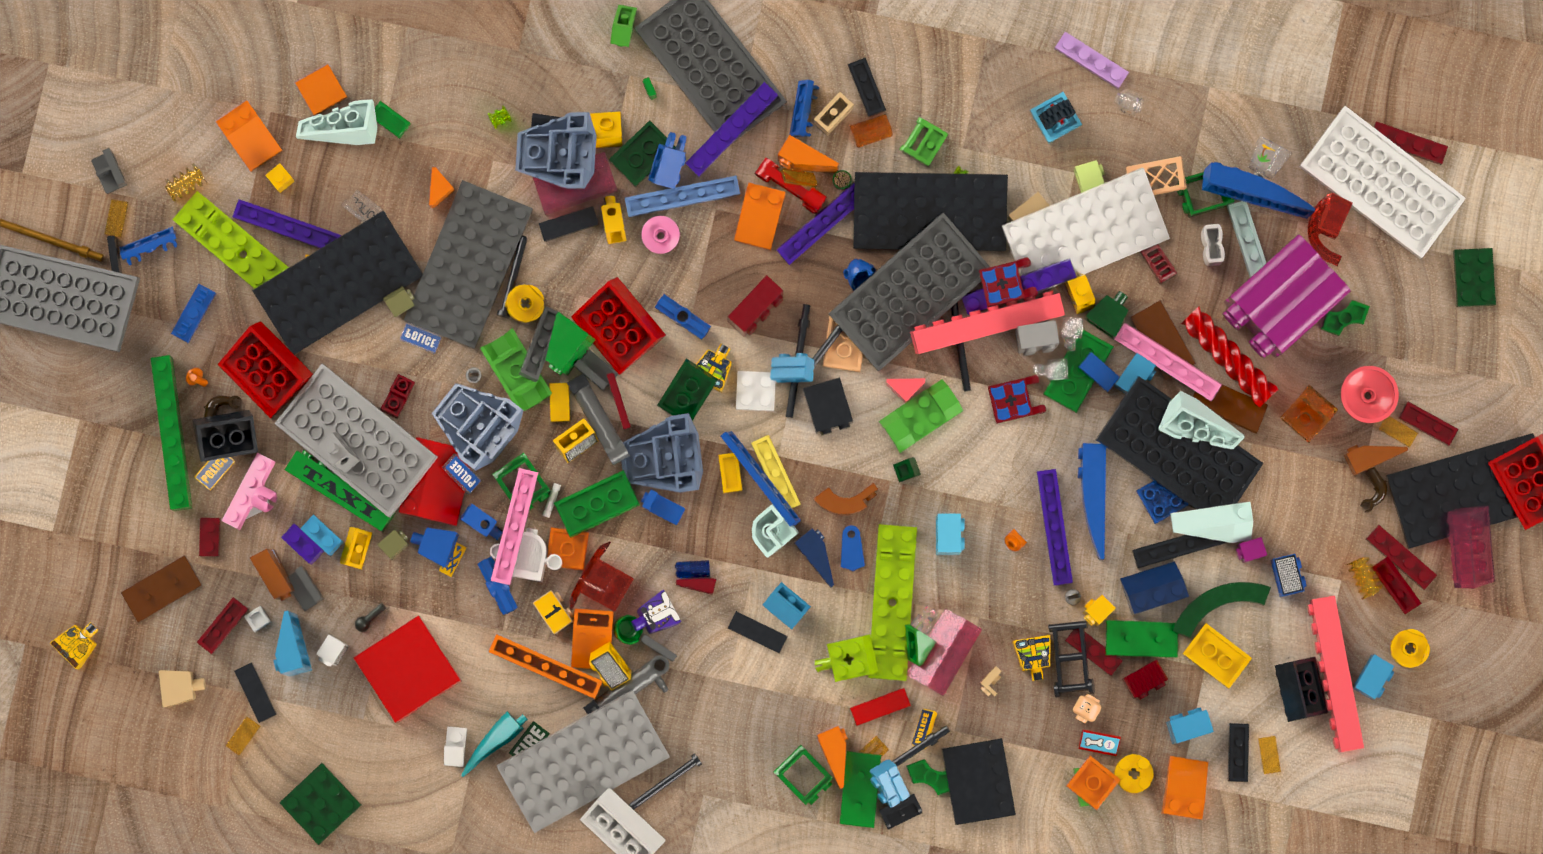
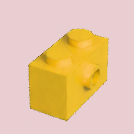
M1100 595L1096 600L1092 598L1084 606L1086 610L1083 612L1085 615L1083 618L1089 625L1098 626L1116 608L1103 595Z

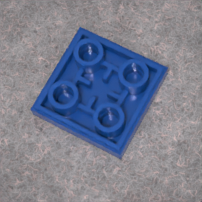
M1155 481L1136 490L1154 524L1171 516L1170 513H1176L1189 506Z

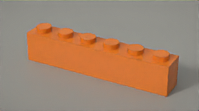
M497 634L488 651L593 699L597 698L603 681Z

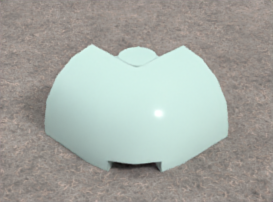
M773 504L753 521L752 538L767 558L776 553L799 533L795 526L790 527Z

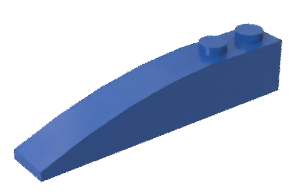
M1211 162L1204 169L1203 191L1306 219L1315 212V207L1299 196L1265 178L1242 171L1237 167H1227L1218 162Z
M1083 443L1081 448H1078V459H1081V467H1078V479H1081L1083 508L1099 560H1104L1106 447L1102 444Z

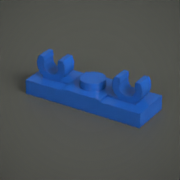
M809 79L798 82L789 134L794 138L811 136L810 133L806 132V127H813V124L807 122L812 109L811 101L818 98L813 96L812 91L819 90V87L814 85V81Z
M172 226L119 247L122 259H127L129 265H132L131 257H137L140 262V253H150L161 244L164 251H168L166 246L168 242L173 243L174 247H177L175 230Z
M198 284L171 334L189 343L214 299L216 292Z

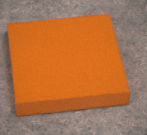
M328 64L295 83L314 116L347 98Z
M551 527L547 557L556 554L562 559L561 568L584 571L589 532H582L570 538L566 529Z
M1089 756L1066 787L1095 810H1098L1121 779L1092 756Z

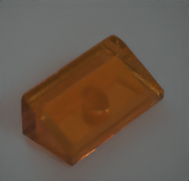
M886 114L850 126L858 148L893 136Z

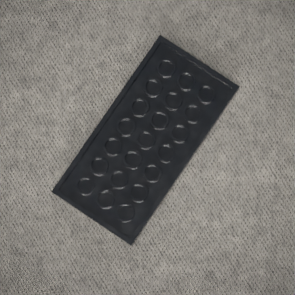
M855 172L853 249H902L941 213H944L976 251H1006V236L1002 225L1007 224L1008 174Z
M382 210L252 291L288 349L295 355L382 302L383 298L402 286L406 287L422 277L423 273L386 213Z
M1137 376L1095 440L1195 510L1238 503L1264 463L1239 445L1234 449L1213 446L1210 442L1199 440V442H1193L1191 438H1174L1160 431L1159 425L1172 399L1140 376Z
M1534 433L1386 475L1408 549L1518 518L1488 462L1535 438Z

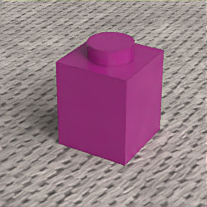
M1262 537L1237 545L1236 554L1239 560L1242 559L1243 563L1267 556Z

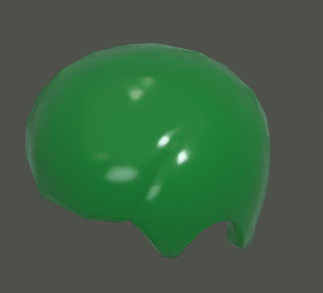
M624 615L615 622L613 630L619 642L631 645L639 641L643 629L635 631L631 621L637 619L635 616Z

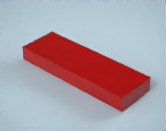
M905 688L853 706L850 710L856 726L907 708L911 704Z

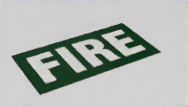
M533 721L510 750L509 754L514 756L547 738L550 733Z

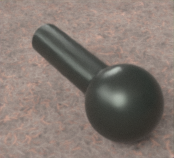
M380 603L365 617H358L355 621V628L360 632L367 631L370 627V622L386 609L385 605Z

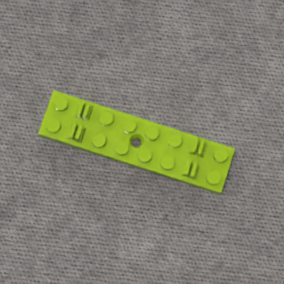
M198 191L172 219L253 288L258 287L289 268ZM242 251L247 253L245 258L240 257Z
M878 525L871 640L879 672L868 675V678L907 681L908 656L905 625L911 624L917 527ZM890 599H894L896 601L895 606L889 605Z

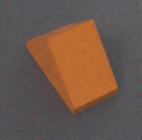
M432 167L429 206L430 208H435L455 190L436 167Z

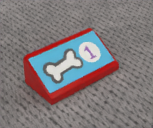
M1082 730L1078 749L1117 756L1121 737Z

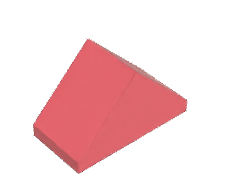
M925 378L886 380V385L904 403L908 402L925 384Z

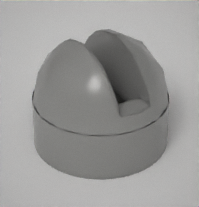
M472 367L466 372V378L471 383H477L481 379V371L476 367ZM469 373H479V376H469Z
M1069 590L1065 595V600L1070 605H1076L1081 600V594L1077 590ZM1078 594V598L1069 600L1068 596Z

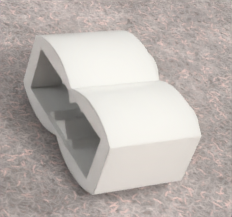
M1219 224L1205 225L1201 232V241L1205 247L1203 260L1206 266L1221 265L1225 257L1224 247L1221 244L1223 233Z

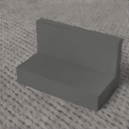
M591 350L574 364L576 369L582 374L584 373L603 392L610 385L606 374L614 373L615 378L619 375Z
M303 566L295 569V572L288 576L295 590L292 593L304 612L324 600Z

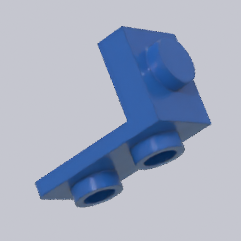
M652 489L649 493L645 492L641 500L644 503L642 505L643 509L674 525L679 523L685 511L684 507L660 496Z

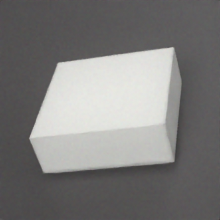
M261 606L244 616L255 633L271 623Z

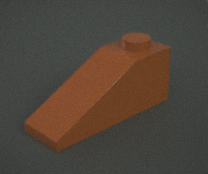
M1358 445L1347 449L1348 453L1344 457L1353 476L1408 451V448L1365 445L1359 448Z

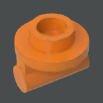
M195 367L187 372L186 382L189 385L199 384L205 387L208 384V381L202 378L203 371L200 368Z
M1015 529L1005 537V544L1012 551H1019L1027 543Z

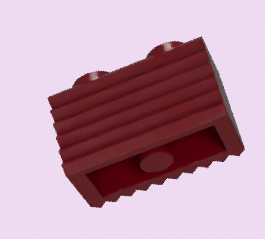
M1156 659L1122 678L1132 698L1138 697L1141 700L1149 695V690L1155 688L1157 691L1166 686L1165 681L1168 678Z

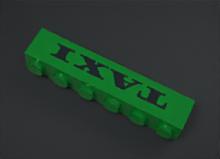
M304 450L302 453L299 451L295 452L284 469L285 471L381 532L385 531L396 513L391 518L386 516L338 475L327 470L328 467L321 461L316 463L311 460L313 456Z

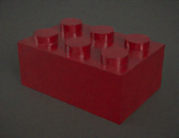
M766 275L727 316V322L743 337L747 334L749 336L752 335L757 329V323L760 320L764 322L769 317L770 309L773 306L777 308L782 303L784 290Z

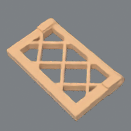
M1181 156L1126 167L1127 174L1144 168L1145 173L1147 172L1154 178L1150 183L1151 188L1156 180L1165 185L1163 188L1152 190L1154 195L1185 190L1187 188ZM1176 163L1177 165L1174 173L1166 168L1170 164ZM1162 167L1156 176L1148 171L1149 168ZM1164 169L1173 174L1166 184L1158 179ZM1174 177H1177L1179 185L1169 187Z

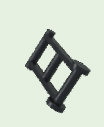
M1078 621L1049 624V632H1053L1058 681L1054 682L1055 697H1060L1061 693L1089 691L1090 694H1094L1095 685L1093 678L1089 679L1085 629L1088 628V622ZM1079 629L1081 652L1060 654L1058 631ZM1082 660L1085 683L1063 685L1061 662Z

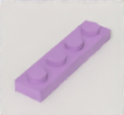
M1067 32L1063 34L1054 48L1117 89H1119L1129 74L1128 71Z

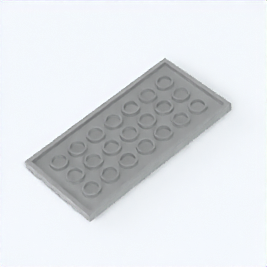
M324 364L320 365L275 422L280 429L390 518L438 458V456ZM332 432L339 433L360 459L347 473L334 466L318 446Z
M631 690L498 764L497 768L533 832L536 833L600 797L608 788L614 789L668 759L670 756L635 693Z

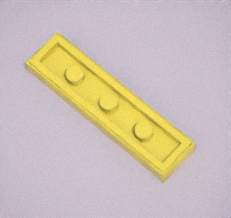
M769 435L752 442L753 449L765 474L791 508L801 505Z

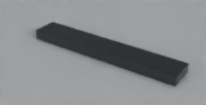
M1183 535L1134 549L1132 553L1138 569L1229 542Z

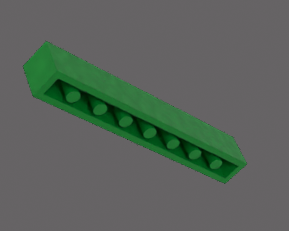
M170 355L152 357L150 359L170 510L193 509L173 357Z

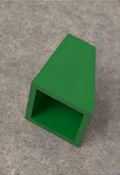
M560 312L556 314L545 360L550 363L548 367L559 375L564 373L568 376L575 367L574 364L583 357L596 339Z

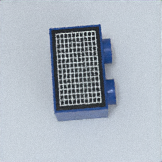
M1296 554L1270 560L1279 597L1305 591L1306 580L1300 574L1299 569L1302 568L1300 558H1296Z

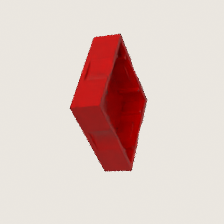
M419 615L353 657L395 723H399L420 709L425 703L440 696L462 681Z

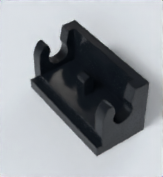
M915 794L909 795L910 797L900 801L894 807L887 806L879 810L888 830L923 813Z

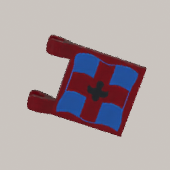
M1028 257L979 270L987 307L1038 295L1036 287L1025 290L1022 287L1019 268L1031 266V261Z
M1038 375L988 386L996 424L1046 412L1045 405L1031 406L1027 385L1039 383Z

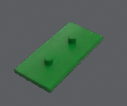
M1106 620V655L1178 658V634L1172 632L1175 623Z
M847 751L840 824L869 828L875 827L878 788L876 789L870 781L872 778L870 770L880 765L882 755Z

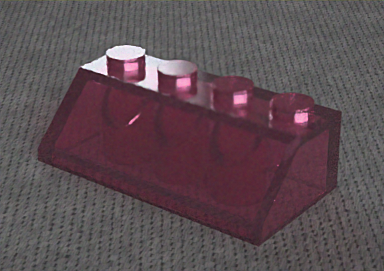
M1489 506L1460 508L1449 511L1447 522L1450 533L1449 542L1451 544L1454 588L1475 589L1495 582Z
M944 609L929 635L930 638L936 641V644L921 666L913 663L906 675L936 694L944 696L982 629L957 614Z

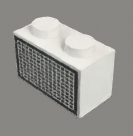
M328 634L316 655L320 656L319 661L331 667L332 664L337 666L349 646Z

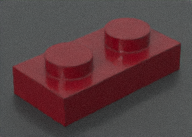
M200 518V557H219L221 518Z

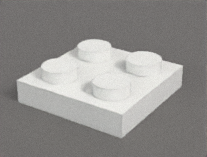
M738 371L736 410L774 411L775 381L770 378L771 372Z

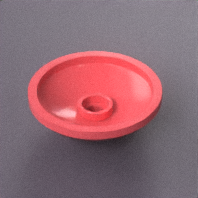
M1363 366L1355 369L1345 378L1341 387V401L1344 409L1352 418L1363 423H1377L1386 419L1392 414L1398 403L1399 392L1394 378L1387 371L1376 366ZM1369 393L1370 399H1366L1364 394Z

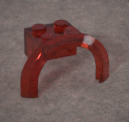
M1331 193L1320 200L1315 206V212L1308 221V239L1310 245L1324 261L1338 267L1342 256L1327 249L1320 241L1319 235L1322 234L1335 240L1353 202Z
M608 541L599 545L569 597L571 610H573L580 593L613 612L619 606L634 578L600 560L611 542Z

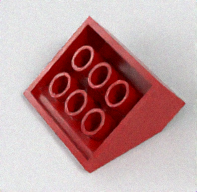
M618 277L609 280L571 316L581 329L596 339L593 344L619 375L666 336Z
M262 321L250 325L217 364L270 419L305 386L313 375Z
M1543 433L1488 462L1525 530L1543 521Z
M416 437L420 443L438 456V458L402 502L399 513L457 526L466 488L445 467L455 456L458 458L459 456L452 445Z

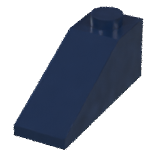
M812 528L794 544L827 585L832 588L834 582L823 541L825 537L818 529L815 531Z

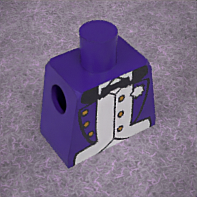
M665 590L660 591L637 609L639 618L631 621L635 631L645 627L649 634L674 627L681 622Z

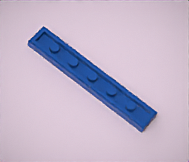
M733 431L723 433L721 438L788 525L791 527L801 522V519Z

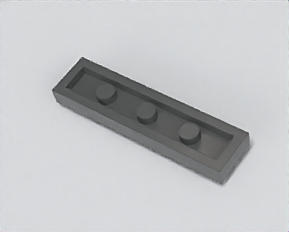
M545 306L519 372V375L534 382L538 381L544 366L556 314L558 313V311Z

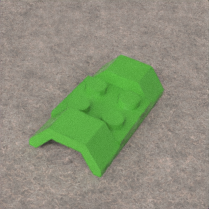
M513 328L495 341L480 347L512 402L524 411L544 401L552 394L541 374L537 382L519 375L527 351Z
M941 379L881 419L879 423L886 430L899 453H901L963 412V409L949 386Z

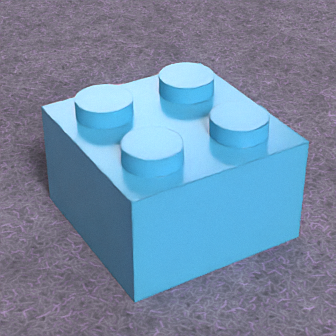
M937 514L936 555H959L961 550L965 549V538H961V531L965 529V519L961 518V514Z

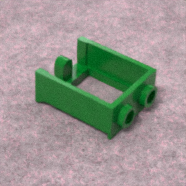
M1204 172L1185 177L1186 185L1203 180ZM1188 189L1177 191L1184 201L1182 203L1184 214H1188L1189 218L1227 207L1235 202L1234 199L1220 195L1223 203L1194 211Z
M522 453L492 474L510 501L512 494L502 481V478L526 463L531 471L537 472L525 453ZM539 474L537 481L542 488L533 493L529 511L534 508L532 505L537 501L541 503L549 498L548 494L551 492Z
M802 745L773 771L805 805L807 803L812 805L819 798L817 794L822 789L826 791L833 784L831 782L833 777ZM803 754L825 776L805 797L783 775Z

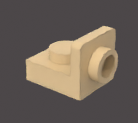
M994 666L979 683L982 686L980 690L988 697L990 695L994 697L997 694L989 686L990 684L995 685L1001 678L999 675L1001 670L997 666Z

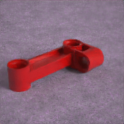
M765 157L754 174L767 183L772 180L802 200L804 208L817 214L827 196L814 187L808 191L778 171L779 166Z

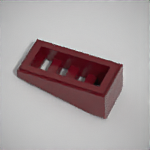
M1159 244L1140 252L1159 284L1177 275L1175 268ZM1156 249V254L1152 255L1151 257L1147 255L1148 253ZM1158 256L1161 257V259L1155 263L1151 261L1157 258ZM1164 262L1165 266L1157 270L1156 266ZM1168 268L1169 272L1161 276L1160 273Z
M717 579L676 580V586L712 595Z

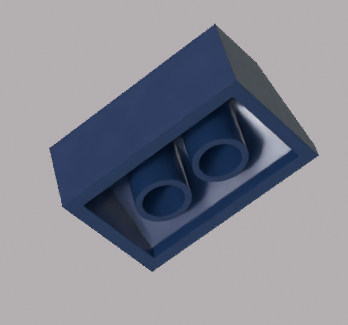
M1175 561L1120 578L1131 615L1189 597L1183 577Z

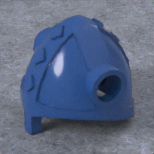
M854 259L849 263L848 268L843 271L845 279H848L849 285L854 291L875 273L876 269L872 264L862 259Z

